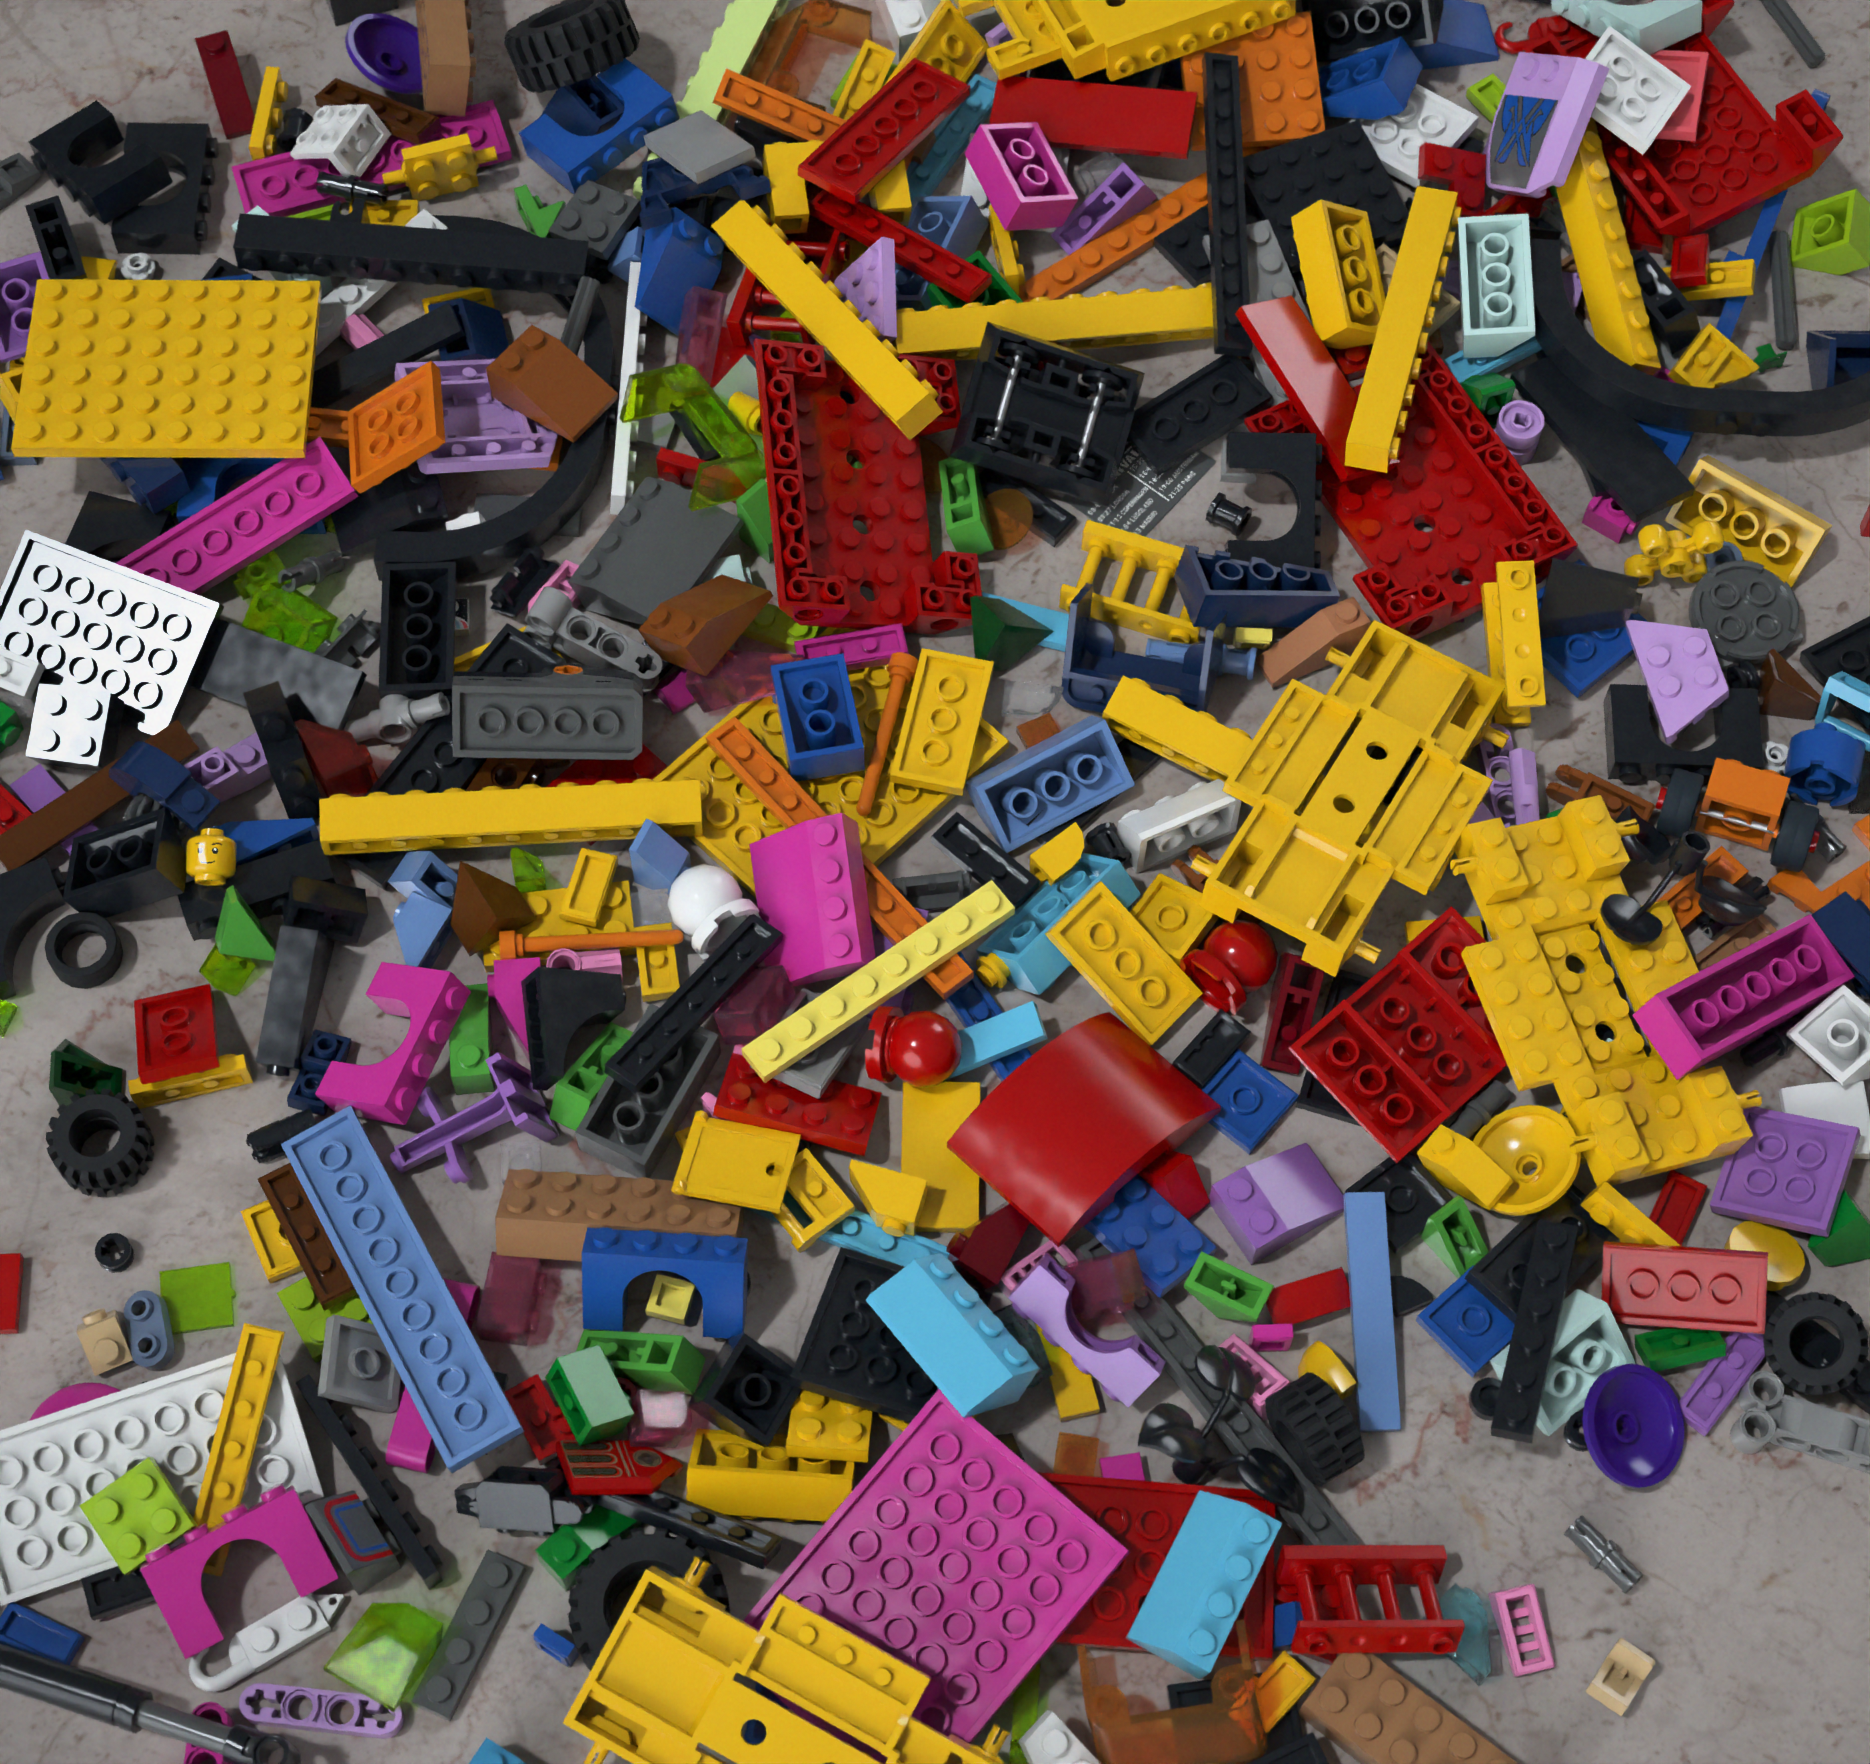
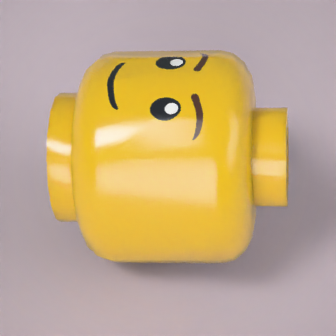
M216 828L201 829L200 835L190 838L187 842L186 873L195 878V883L199 885H224L226 879L233 877L236 871V842L224 836V830Z

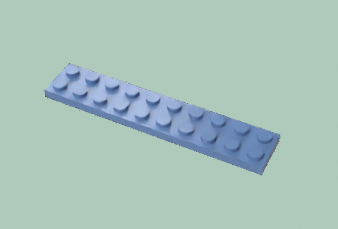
M351 1105L283 1142L281 1146L448 1470L454 1473L523 1433L524 1430Z

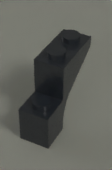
M279 681L244 692L243 695L251 720L261 742L269 770L288 818H313V820L320 818L319 799H322Z

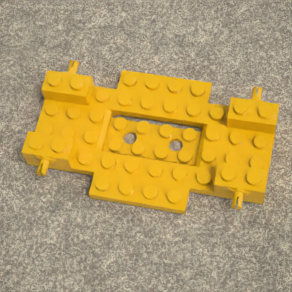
M1373 620L1351 656L1335 649L1333 646L1331 647L1325 661H1329L1343 669L1326 695L1292 678L1224 783L1223 792L1253 806V809L1217 864L1197 854L1191 865V869L1208 877L1199 904L1200 907L1231 923H1234L1241 910L1306 943L1301 960L1334 977L1337 976L1344 962L1352 957L1354 953L1373 964L1378 960L1382 949H1378L1363 941L1362 937L1373 909L1391 878L1425 896L1427 895L1455 848L1461 832L1471 821L1493 779L1461 764V762H1466L1473 748L1481 743L1483 739L1503 750L1510 735L1490 726L1492 717L1498 708L1506 687L1505 684L1376 620ZM1357 718H1362L1301 816L1296 815ZM1370 746L1382 747L1386 751L1387 757L1382 760L1373 759L1367 754L1366 749ZM1416 746L1423 749L1367 842L1364 843L1362 848L1356 846L1387 793L1393 787L1406 762L1409 761ZM1339 798L1347 799L1353 804L1354 810L1349 813L1339 812L1333 806V802Z
M1601 795L1567 802L1555 817L1505 828L1501 817L1467 824L1454 848L1458 859H1453L1450 862V868L1453 870L1454 876L1464 873L1492 938V941L1465 947L1461 952V956L1516 1087L1520 1092L1551 1083L1554 1084L1568 1120L1577 1134L1576 1137L1568 1139V1148L1572 1147L1570 1149L1572 1154L1583 1152L1597 1187L1604 1181L1613 1186L1736 1153L1753 1136L1743 1110L1758 1107L1762 1104L1761 1096L1757 1097L1760 1094L1757 1090L1737 1095L1732 1089L1722 1065L1709 1069L1702 1066L1677 1080L1647 1036L1646 1039L1652 1051L1649 1053V1057L1646 1056L1643 1049L1644 1039L1636 1032L1628 1015L1629 1005L1626 1000L1621 998L1613 980L1614 971L1604 960L1598 946L1600 940L1596 931H1599L1635 1012L1657 993L1698 973L1699 970L1667 900L1655 902L1647 911L1656 916L1662 923L1660 936L1656 941L1648 945H1634L1623 941L1603 921L1600 908L1608 896L1613 894L1629 896L1619 875L1630 861L1621 837L1637 835L1639 833V824L1635 825L1637 823L1636 819L1619 823L1614 822ZM1591 925H1593L1595 932L1591 930ZM1569 956L1579 958L1584 964V972L1576 974L1570 971L1566 966V958ZM1604 1024L1609 1026L1614 1032V1040L1605 1042L1599 1039L1595 1032L1596 1025Z
M694 1556V1560L684 1578L671 1576L655 1566L645 1570L563 1721V1724L595 1742L583 1761L584 1764H592L598 1752L599 1755L594 1764H603L609 1751L614 1752L633 1764H728L698 1747L699 1743L737 1764H824L826 1762L835 1764H883L872 1758L868 1753L860 1751L833 1736L829 1731L823 1730L796 1715L792 1710L784 1708L757 1693L755 1689L734 1680L736 1674L739 1673L880 1751L882 1755L888 1757L885 1764H1005L1000 1756H998V1753L1010 1732L1003 1728L996 1743H994L993 1741L1001 1727L993 1724L983 1746L973 1745L951 1733L947 1737L912 1717L911 1715L931 1679L930 1676L782 1593L778 1595L760 1631L725 1611L726 1606L708 1597L698 1587L711 1564L703 1561L695 1575L702 1561V1558ZM750 1719L761 1721L766 1728V1737L759 1744H750L742 1736L743 1724Z

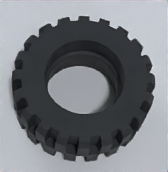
M564 0L517 23L515 27H512L506 33L504 44L522 87L534 93L537 91L539 93L575 84V82L588 79L599 72L608 70L613 65L619 64L624 58L631 56L633 51L638 49L640 37L625 0Z
M655 1527L654 1534H645L643 1528L631 1529V1537L621 1540L620 1535L617 1534L608 1539L609 1547L603 1551L597 1547L588 1555L590 1563L587 1567L580 1566L575 1575L576 1587L570 1589L568 1599L570 1613H568V1619L576 1647L580 1652L583 1662L590 1671L613 1631L611 1607L615 1599L627 1586L640 1580L645 1570L651 1566H655L671 1576L684 1578L694 1560V1556L702 1558L695 1575L703 1561H707L711 1565L698 1587L708 1597L726 1606L725 1611L730 1614L728 1594L722 1573L717 1563L713 1564L710 1554L701 1545L695 1547L690 1541L691 1538L682 1533H679L676 1537L670 1536L668 1529Z

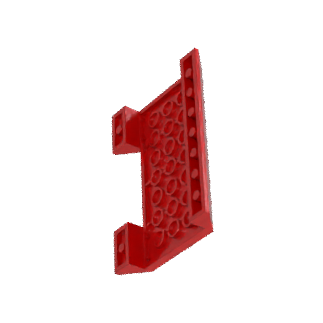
M1702 0L1701 31L1662 49L1708 52V66L1696 141L1654 139L1642 155L1595 120L1606 163L1661 234L1679 237L1698 235L1802 182L1817 171L1843 140L1841 131L1807 89L1776 104L1775 122L1710 41L1709 36L1732 9L1734 0ZM1588 32L1562 46L1551 33L1524 47L1523 52L1585 59L1600 37Z

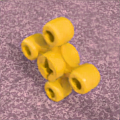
M1703 521L1694 527L1693 536L1688 539L1683 531H1666L1660 524H1651L1643 527L1638 533V542L1643 554H1636L1625 560L1624 572L1626 580L1634 587L1645 586L1653 581L1655 571L1660 569L1664 577L1675 578L1681 576L1682 580L1686 583L1699 582L1707 573L1704 554L1717 552L1723 547L1724 536L1720 525L1716 521Z

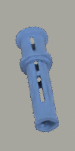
M1148 638L1145 657L1183 664L1185 652L1192 644ZM1223 644L1221 665L1217 676L1230 673L1245 675L1247 680H1253L1257 648L1251 647L1248 651L1228 648L1227 644Z

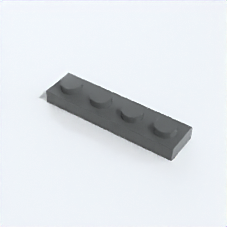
M487 1549L411 1700L414 1706L451 1722L526 1571L524 1565Z

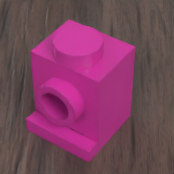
M1594 496L1587 505L1582 523L1618 544L1626 533L1632 536L1641 521L1634 523L1612 497L1601 500L1603 496Z

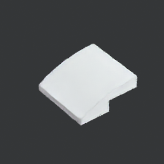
M1864 1081L1844 1086L1839 1082L1813 1083L1781 1088L1779 1090L1781 1109L1784 1113L1859 1127L1861 1136L1853 1159H1870V1115Z

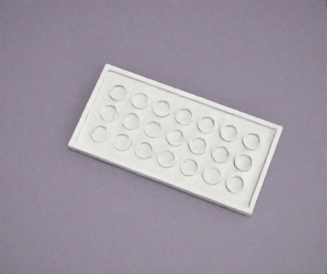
M236 1353L0 1430L1 1606L118 1566L80 1508V1505L148 1457L154 1458L192 1518L194 1517ZM281 1353L241 1504H245L247 1509L262 1502L260 1494L281 1483L285 1489L294 1485L303 1504L325 1496ZM184 1536L169 1546L170 1549L185 1542Z

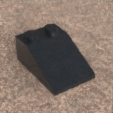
M417 460L409 467L399 470L384 479L379 485L373 486L361 494L355 490L359 497L331 513L342 557L375 552L378 531H447L445 522H448V512L437 474H424L420 472Z

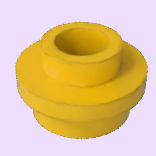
M990 952L986 957L980 956L976 960L978 967L976 974L986 986L990 988L993 986L1003 988L1007 984L1006 979L1011 975L1010 970L996 954Z

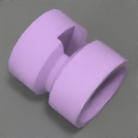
M1516 400L1502 407L1494 431L1519 465L1526 464L1533 459L1543 431L1544 416L1535 404L1528 401Z

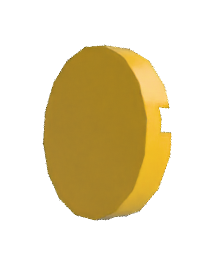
M1744 1221L1733 1228L1724 1245V1249L1768 1252L1767 1290L1778 1291L1782 1290L1784 1286L1790 1285L1791 1287L1794 1285L1805 1266L1804 1253L1798 1242L1787 1231L1777 1226Z

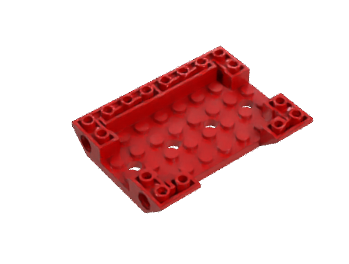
M756 338L754 341L779 609L799 625L864 630L902 623L905 633L933 635L971 626L970 597L982 596L977 553L944 551L933 562L919 437L956 428L958 425L961 409L955 360L900 354L897 357L900 363L904 359L910 362L919 373L916 379L920 383L926 379L939 394L935 401L943 411L915 437L909 440L835 361L825 360L823 345ZM840 391L848 392L853 397L854 404L846 403L840 397ZM851 455L857 458L862 464V468H853L847 462L846 456ZM853 521L862 522L867 527L868 534L859 533L854 528ZM860 587L869 588L874 594V601L867 600L861 595Z
M1429 341L1426 353H1419L1418 358L1422 359L1419 379H1412L1411 384L1415 385L1412 405H1405L1404 411H1408L1405 432L1397 433V438H1401L1398 455L1399 463L1392 469L1396 472L1397 477L1393 480L1380 478L1378 473L1342 482L1323 451L1321 465H1316V479H1321L1322 481L1321 502L1368 568L1354 575L1352 580L1384 625L1413 639L1422 638L1483 610L1481 586L1483 583L1497 582L1496 562L1534 560L1537 585L1550 575L1578 546L1572 535ZM1362 384L1352 388L1357 397H1359ZM1290 400L1244 419V424L1250 432L1310 433ZM1427 523L1432 526L1433 530L1430 532L1419 531L1415 528V525ZM1462 575L1467 577L1471 583L1467 585L1456 584L1452 578Z

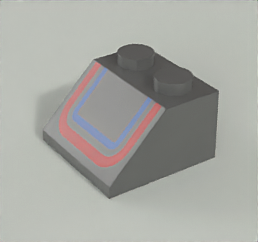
M355 1490L315 1500L305 1505L306 1510L358 1595L401 1569L395 1556L402 1551L389 1531L382 1535L378 1530L375 1522L381 1519L369 1498L361 1502Z

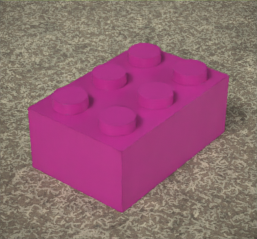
M1038 123L979 125L965 151V155L1004 230L1063 227L1078 201V197Z

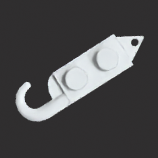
M310 1593L302 1598L300 1596L235 1633L236 1635L231 1639L229 1645V1657L233 1666L221 1673L209 1677L204 1675L200 1669V1662L209 1651V1647L193 1655L188 1669L190 1679L196 1687L204 1691L217 1692L232 1686L255 1671L256 1673L260 1672L330 1631L329 1624L344 1602V1595H312ZM337 1600L335 1605H330V1602Z

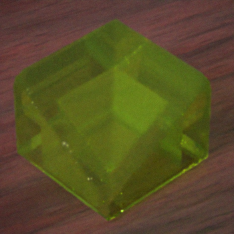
M518 847L511 848L510 855L514 881L520 893L547 890L541 859Z
M215 943L200 967L199 972L215 989L236 996L241 991L256 964L248 957L219 954L217 943Z

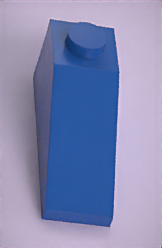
M313 818L235 821L209 827L224 830V836L236 842V866L320 839Z

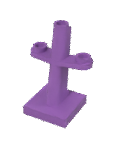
M497 1052L486 1059L497 1089L490 1096L451 1117H448L435 1091L429 1086L425 1087L416 1105L425 1117L430 1116L435 1125L394 1147L395 1151L390 1153V1159L396 1170L403 1174L409 1169L446 1152L449 1161L444 1163V1169L448 1177L455 1184L460 1181L466 1183L473 1179V1173L462 1147L463 1143L513 1120L516 1127L546 1143L558 1137L560 1134L554 1121L549 1119L550 1113L540 1091L533 1090L531 1071Z

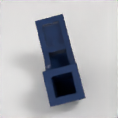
M142 741L135 742L108 772L109 777L132 797L143 796V794L148 795L163 807H166L194 832L220 806V800L193 779L188 769L160 749Z

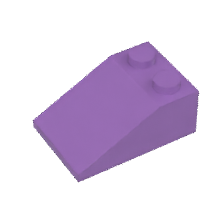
M40 251L0 263V360L2 363L22 358L26 355L37 279H50Z
M1307 1143L1244 1166L1213 1184L1209 1196V1204L1251 1265L1344 1211L1343 1194Z

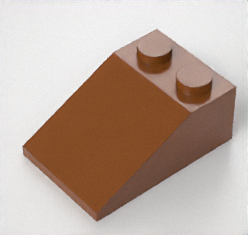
M534 325L529 326L486 368L491 394L494 399L573 443L619 398L618 393L566 345Z
M721 574L660 603L650 613L648 619L638 631L651 649L660 656L661 660L707 676L774 595L771 591Z

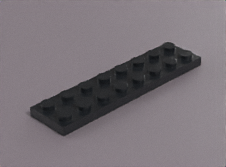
M507 623L467 672L539 673L545 667L566 664V661ZM452 694L447 696L450 704L449 715L427 720L365 796L373 792L404 795L411 790L443 793L444 790L449 788H461L466 791L487 758L453 757ZM417 850L336 854L333 856L385 890L390 884L388 880L406 853Z

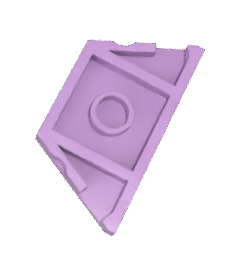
M1637 620L1626 621V631L1645 685H1647V691L1666 744L1673 743L1680 731L1690 723L1695 725L1705 717L1709 709L1716 708L1729 697V688L1707 629Z

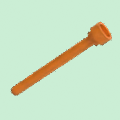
M895 652L891 654L887 671L890 673L891 684L856 807L857 813L861 816H867L871 812L904 688L915 677L919 661L907 653Z
M678 929L523 937V934H515V930L499 931L501 960L517 959V957L524 956L526 952L555 951L561 948L582 950L676 945L684 940L683 932Z

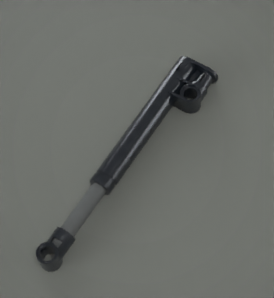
M0 1642V1688L111 1726H118L120 1729L132 1733H138L142 1728L219 1753L223 1755L225 1762L231 1764H269L271 1754L280 1748L284 1749V1756L279 1764L301 1763L300 1753L297 1748L278 1734H268L241 1724H236L232 1728L153 1701L152 1693L137 1687L132 1688L131 1685Z

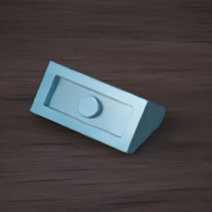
M1843 671L1829 677L1823 689L1814 724H1832L1837 728L1838 732L1863 741L1866 745L1865 750L1870 752V735L1830 715L1838 697L1870 713V685Z

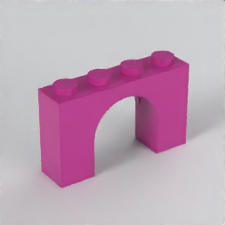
M381 962L365 995L385 1014L409 1017L410 1027L402 1044L393 1054L376 1064L363 1066L331 1061L315 1095L336 1113L351 1105L357 1117L406 1125L471 991L451 971Z
M282 1483L260 1494L262 1502L248 1509L244 1503L223 1513L224 1521L209 1529L207 1524L204 1523L185 1533L183 1536L186 1541L170 1549L168 1543L145 1554L147 1562L141 1564L140 1570L185 1660L224 1639V1632L204 1594L201 1582L203 1568L207 1560L222 1545L238 1539H253L270 1546L281 1558L300 1598L339 1578L294 1485L287 1489L284 1488Z

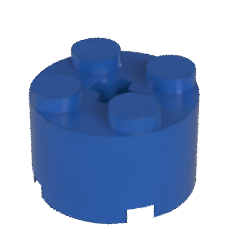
M1818 723L1814 726V729L1795 734L1789 742L1783 776L1791 778L1787 793L1789 795L1796 793L1804 803L1817 805L1818 800L1830 801V806H1841L1853 801L1857 796L1866 748L1865 743L1847 734L1838 732L1837 728L1829 723Z

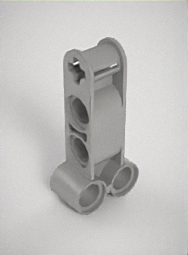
M553 587L543 588L525 617L528 625L523 632L524 634L549 650L553 647L586 666L635 673L643 680V693H649L657 687L659 674L662 669V660L655 651L572 607L569 597L560 590ZM580 632L585 634L588 639L577 640L571 634ZM614 650L620 656L611 658L605 655L604 651ZM649 657L652 658L651 664L648 663Z
M1761 1370L1755 1372L1743 1385L1738 1394V1401L1745 1412L1733 1424L1730 1430L1731 1442L1738 1451L1744 1454L1758 1453L1769 1442L1870 1474L1869 1420L1785 1395L1781 1379L1771 1371ZM1753 1387L1764 1389L1769 1396V1400L1759 1399L1755 1395ZM1745 1424L1756 1426L1760 1431L1761 1438L1750 1436L1745 1429Z

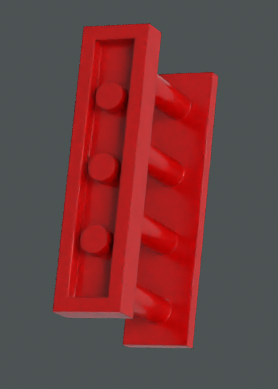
M836 228L830 243L788 240L785 242L787 245L794 242L805 256L824 257L821 267L818 268L825 276L822 279L824 284L829 280L834 284L835 279L841 273L844 262H848L850 258V243L845 240L844 233ZM746 267L726 320L733 346L746 347L749 336L756 330L801 333L804 344L815 345L816 340L795 318L758 316L761 307L763 308L766 304H782Z
M1282 1545L1275 1569L1277 1584L1296 1585L1303 1620H1298L1292 1640V1653L1321 1655L1324 1653L1445 1654L1447 1652H1456L1465 1628L1464 1621L1443 1619L1435 1584H1439L1447 1561L1444 1545ZM1394 1584L1418 1585L1426 1620H1403ZM1313 1585H1337L1345 1620H1321ZM1354 1585L1378 1586L1385 1620H1362Z

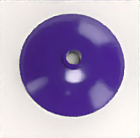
M369 13L356 18L350 24L345 36L347 52L356 68L371 82L386 90L402 94L422 93L417 27L403 19L382 13Z
M1624 1364L1606 1370L1592 1384L1583 1408V1433L1588 1451L1604 1475L1622 1486L1631 1488L1649 1487L1664 1480L1676 1466L1684 1443V1419L1674 1391L1662 1376L1646 1366Z

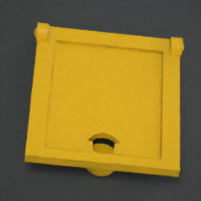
M696 1111L671 1191L677 1195L780 1213L800 1144L801 1134L711 1118L704 1111ZM775 1165L774 1169L766 1172L770 1166Z

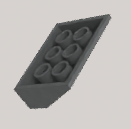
M646 477L580 564L568 583L586 610L642 625L660 603L700 585L744 523L737 516L673 482Z

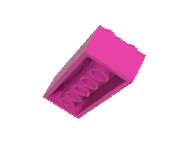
M1809 914L1657 993L1632 1016L1678 1080L1825 1000L1841 985H1845L1855 976L1812 915Z

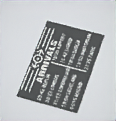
M1127 441L1107 507L1067 494L1062 499L1095 522L1146 537L1216 461L1199 450L1157 476Z

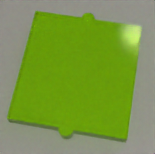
M229 1262L159 1272L160 1293L168 1307L172 1335L234 1326L233 1299L236 1297V1292L232 1289L231 1264Z

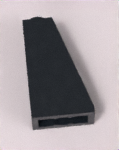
M280 925L256 1063L267 1067V1074L289 1077L290 1070L298 1072L301 1070L300 1058L312 1035L335 943L318 930Z

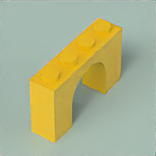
M810 140L802 143L776 142L764 145L762 166L764 176L768 177L771 192L767 193L771 226L775 223L784 234L807 233L809 208L805 186L809 181L798 176V166L824 141ZM903 158L868 194L871 208L903 226H908L912 204Z

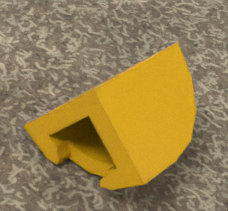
M1076 822L1030 855V873L1038 878L1040 883L1048 879L1049 885H1054L1069 874L1079 863L1084 849L1083 832Z
M1317 1340L1303 1353L1298 1366V1378L1308 1372H1312L1328 1383L1341 1400L1352 1395L1357 1382L1327 1345Z

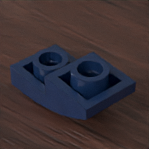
M314 1029L300 1058L301 1070L287 1096L288 1107L303 1111L310 1108L312 1113L325 1116L329 1106L317 1097L315 1093L331 1061L346 1063L351 1047V1038Z

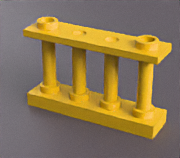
M1087 519L1082 534L1081 550L1089 553L1076 587L1062 584L1059 608L1069 613L1071 601L1086 583H1093L1101 559L1107 557L1123 562L1110 598L1096 593L1092 594L1091 618L1169 642L1186 644L1198 642L1201 627H1193L1185 604L1179 618L1158 612L1170 578H1173L1184 548ZM1138 567L1157 572L1144 608L1124 602L1134 572Z
M1534 560L1496 562L1497 582L1483 583L1481 586L1488 676L1506 685L1498 708L1492 717V723L1500 724L1504 727L1529 726L1531 724L1530 707L1546 705Z

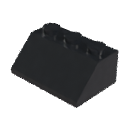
M164 807L73 838L63 900L78 912L96 913L104 918H108L184 893L187 876L186 853L171 812Z

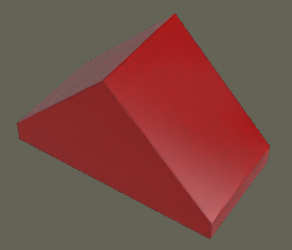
M1176 1151L1166 1155L1163 1152L1138 1173L1188 1221L1210 1203L1190 1155Z

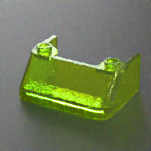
M681 363L629 375L619 418L622 423L684 409L722 457L699 464L688 505L691 511L737 500L761 478L765 480L766 468L763 449L722 398L693 366Z

